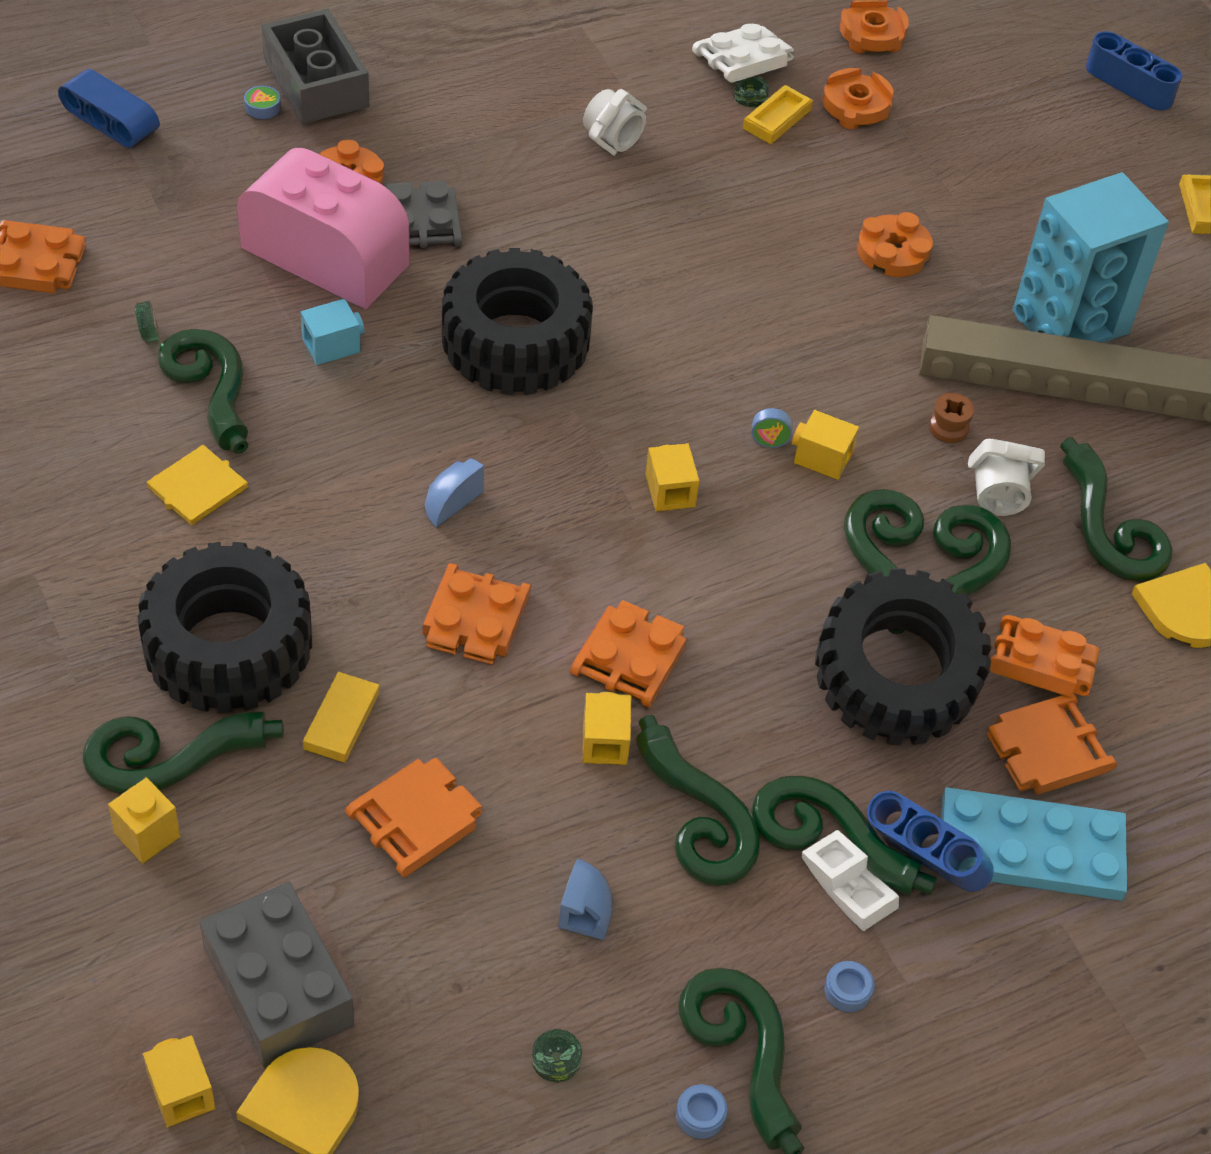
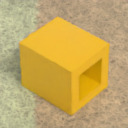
M814 410L806 424L800 422L794 433L792 445L797 446L794 463L839 480L853 455L859 426Z
M689 443L648 448L645 475L655 512L696 507L699 477Z
M613 692L586 693L582 763L627 765L631 731V695H618Z
M147 777L108 803L114 834L142 864L181 837L176 807Z
M192 1035L182 1039L171 1038L158 1043L152 1050L143 1053L147 1075L167 1128L216 1109L212 1087Z

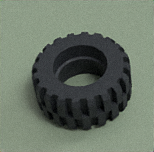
M509 248L507 252H500L499 249L488 251L485 257L481 258L478 255L467 262V267L462 265L452 275V278L444 288V297L442 298V345L444 352L448 355V361L457 371L461 370V375L471 383L475 380L478 381L481 388L491 392L495 388L501 390L502 394L513 395V392H524V395L535 394L537 389L544 388L547 391L558 386L559 380L564 383L575 374V370L582 367L590 347L593 302L586 282L579 278V274L570 265L563 266L561 259L553 255L550 257L543 256L542 251L531 249L530 252L520 251V248ZM506 315H523L539 320L542 323L529 327H510L496 323L493 319Z
M221 542L208 543V548L197 550L196 547L184 551L182 558L177 560L173 557L161 566L162 574L156 572L147 582V590L141 594L139 600V614L137 616L144 660L147 670L153 675V681L161 690H169L170 697L177 702L185 704L187 701H190L192 708L206 712L209 707L218 708V713H232V708L244 707L245 711L257 708L258 702L264 699L269 703L281 696V688L283 686L287 689L291 688L299 679V671L302 672L306 669L310 659L309 650L312 648L313 638L309 594L305 590L304 581L299 573L294 570L291 571V564L277 555L273 559L271 551L256 546L255 549L247 548L246 543L233 542L232 546H221ZM224 612L245 613L263 622L250 635L229 642L207 641L189 633L201 620Z
M892 568L889 576L884 577L881 571L868 574L864 584L861 581H855L845 589L842 597H837L825 620L815 656V665L819 667L816 676L819 688L822 690L828 689L825 701L832 711L841 709L843 712L841 721L850 729L855 724L864 728L862 736L875 741L876 736L881 735L887 737V744L901 746L904 738H910L911 743L917 745L927 743L931 733L936 738L944 736L950 732L953 724L959 725L968 715L989 674L991 659L988 655L992 645L990 636L987 633L982 634L986 626L982 614L978 611L972 613L970 608L973 601L963 592L959 596L952 591L954 584L944 578L941 579L940 583L929 579V572L917 570L915 575H907L905 568ZM900 629L909 631L923 638L934 649L939 658L942 673L939 678L922 685L895 683L880 675L871 666L863 651L862 643L866 637L881 630Z

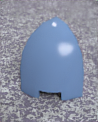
M471 458L464 463L458 460L441 472L430 484L424 506L427 518L436 528L483 493L484 465Z
M577 859L561 902L558 928L604 940L612 917L613 898L605 876L597 868L582 859Z

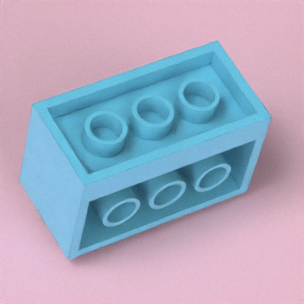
M1123 172L1045 198L1012 311L1029 331L1102 343L1129 334L1169 221Z

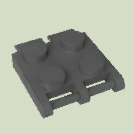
M446 180L420 182V189H414L413 182L387 183V189L397 197L405 209L409 221V237L418 236L409 238V245H420V249L428 248V244L453 243L454 247L462 246L455 188L447 187ZM448 234H452L451 236H432V237H427V236H429V235H448Z

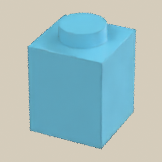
M345 299L300 311L302 340L316 365L361 352L360 336L365 333L363 321L358 312H352Z

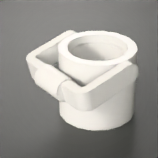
M610 89L602 90L588 104L583 116V126L589 131L590 139L615 156L617 151L623 152L628 150L640 138L646 124L645 111L647 107L623 89H619L617 92Z
M997 439L982 441L968 460V467L975 469L979 507L991 511L996 516L1014 515L1023 511L1030 504L1032 498L1030 480L1045 466V451L1040 448Z

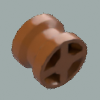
M946 393L938 397L934 405V414L929 424L932 435L945 443H957L964 440L969 432V423L974 414V405L971 400L958 393Z

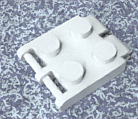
M752 23L745 24L740 29L727 33H715L710 38L695 42L692 47L694 54L698 57L704 56L708 60V65L715 70L720 69L724 73V78L731 83L787 66V62L794 58L790 51H794L791 46L766 27Z

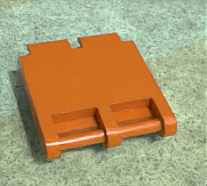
M2 220L0 222V286L56 293L57 288L69 289L78 269L75 265L80 263L87 244L84 243L86 238L81 235H75L74 229Z
M449 563L423 623V635L427 636L426 647L456 655L459 646L462 645L465 646L463 657L493 665L497 655L503 657L507 655L529 599L532 585L522 583L521 586L496 580L495 575L485 573L484 576L458 570V565Z
M622 600L617 608L607 607L575 658L570 674L577 677L583 674L606 684V690L613 693L616 689L640 699L641 705L650 708L685 650L687 639L682 637L685 626L660 615H656L653 622L649 623L648 615L650 611ZM589 664L605 672H608L611 675L607 676L596 670L586 667V665ZM622 679H624L630 683H633L637 686L646 689V691H641L621 681Z
M1012 615L1002 617L1000 622L1002 634L996 637L994 648L997 652L996 655L990 658V671L992 673L1068 697H1072L1073 693L1081 696L1089 695L1095 674L1094 668L1096 667L1099 654L1098 647L1086 643V638L1074 631H1061L1051 628L1031 618L1022 619Z
M1074 693L1072 697L1061 695L999 714L996 724L988 728L989 732L986 734L1001 759L1008 758V763L1005 764V767L1019 791L1032 788L1037 795L1108 773L1117 767L1118 764L1112 755L1107 756L1096 738L1098 731L1094 725L1087 724L1076 705L1079 701ZM1067 710H1069L1079 727L1075 728L1066 713ZM1085 742H1089L1098 759H1094Z
M418 758L351 802L346 807L345 814L351 820L357 819L371 834L370 842L376 848L382 847L397 863L396 871L402 877H406L476 830V819L483 813L481 811L483 806L463 785L456 787L457 784L455 782L457 779L438 758H433L425 764Z

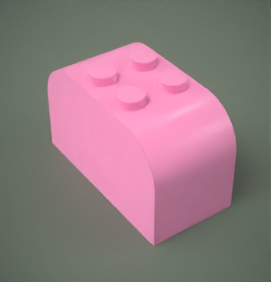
M305 148L289 150L241 194L238 199L237 212L242 249L365 310L409 266V221L405 209L397 197L382 184Z

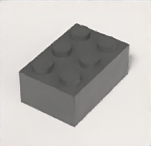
M329 9L261 25L264 60L302 124L370 107L369 73Z
M290 881L199 921L204 950L263 1068L269 1066L275 1059L289 1051L310 1047L354 1026L353 998Z

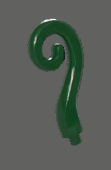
M189 329L171 335L161 344L158 352V363L161 371L168 378L176 382H197L203 380L212 371L213 360L207 352L214 355L222 366V373L208 405L207 420L210 432L223 450H233L235 454L245 452L248 448L246 441L248 430L235 411V403L243 378V363L237 349L224 336L209 330ZM188 350H198L195 354V363L182 365L176 361V358L181 353Z
M1073 437L1065 439L1060 445V448L1066 454L1063 464L1077 481L1082 492V532L1092 556L1109 572L1123 579L1142 582L1158 578L1167 570L1172 561L1173 549L1167 534L1158 525L1149 520L1128 519L1122 522L1115 530L1114 541L1118 548L1117 550L1109 540L1103 523L1108 482L1103 462L1088 443L1078 444ZM1139 537L1148 541L1153 550L1152 555L1145 559L1127 557L1126 555L1133 551L1135 545L1133 538Z
M878 489L861 494L855 499L846 513L844 531L853 555L868 574L881 571L885 577L889 576L892 568L898 567L871 541L866 530L867 518L878 511H891L899 514L904 518L905 526L893 527L884 514H879L872 521V529L876 538L881 542L891 546H905L915 542L921 535L924 527V517L919 505L912 498L894 490ZM888 629V631L893 634H901L904 632V630L900 629Z
M957 505L944 510L939 515L934 524L933 536L936 545L942 551L956 558L976 556L982 550L984 540L979 532L970 534L965 540L958 539L951 532L954 527L971 526L980 530L987 537L989 550L986 557L974 566L945 579L954 584L952 591L958 596L962 592L970 596L993 581L1006 567L1011 554V539L1003 521L991 511L975 505Z
M250 712L228 716L213 723L166 761L145 769L127 770L115 767L109 762L107 754L111 745L126 737L139 739L140 743L137 747L131 748L123 754V761L126 766L137 768L150 764L156 758L160 750L161 741L157 730L149 721L132 716L115 718L103 723L87 739L83 749V764L86 772L97 785L114 793L123 794L146 777L159 790H162L190 776L223 753L235 750L266 748L267 739L284 737L283 720L266 721L264 712Z
M654 715L641 718L638 723L642 732L637 735L636 743L649 769L664 783L716 810L726 819L735 836L736 849L731 857L717 862L704 859L695 850L694 844L696 840L706 838L715 847L723 848L728 843L729 835L725 827L718 820L709 817L693 818L685 823L676 835L675 852L678 862L692 878L701 883L714 886H726L737 883L749 873L759 855V833L751 812L731 790L692 766L682 757L669 727L658 725Z
M785 776L766 783L758 790L752 804V816L756 822L758 833L773 846L785 850H802L811 846L819 839L823 831V819L820 812L806 802H798L794 807L795 818L803 824L800 828H785L775 819V810L781 803L788 800L807 801L823 808L837 820L847 838L868 856L867 870L884 882L890 889L909 897L914 889L929 895L932 894L937 877L921 872L923 862L887 846L878 837L855 803L831 784L812 777Z
M712 968L696 974L688 981L680 994L678 1004L679 1016L684 1029L694 1040L702 1045L712 1047L728 1046L738 1040L744 1033L747 1025L746 1016L741 1006L736 1002L726 1003L724 1008L725 1021L721 1024H711L701 1015L703 1001L713 995H730L740 1000L749 1009L757 1024L759 1036L749 1086V1104L753 1123L768 1149L773 1150L780 1147L784 1154H801L805 1148L798 1139L797 1134L802 1126L781 1092L785 1042L782 1018L776 1003L759 982L738 970Z

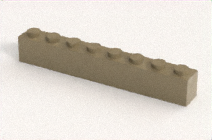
M929 315L922 344L919 375L1211 422V360Z

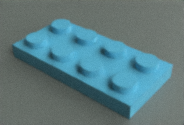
M945 787L942 795L941 819L973 838L982 847L994 867V875L991 882L1123 901L1127 893L1126 813ZM969 857L960 864L959 871L971 869L975 865L977 858Z

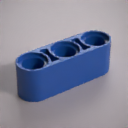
M1103 31L1094 36L1086 63V69L1091 75L1152 109L1162 111L1172 107L1182 80V72L1179 68L1116 33Z
M92 69L84 70L58 89L61 103L71 114L124 147H133L160 126L156 112L148 103Z
M883 791L871 799L867 807L868 819L889 844L911 858L923 862L924 866L965 891H979L991 882L994 875L993 864L982 847L973 838L897 792ZM902 812L900 818L895 823L885 825L887 818L892 813ZM932 834H939L937 841L932 846L922 848L924 839ZM969 857L977 858L975 865L971 869L959 871V866L965 859Z

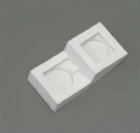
M839 830L834 831L802 851V859L817 881L838 907L862 931H865L899 909V896L867 870L868 856Z

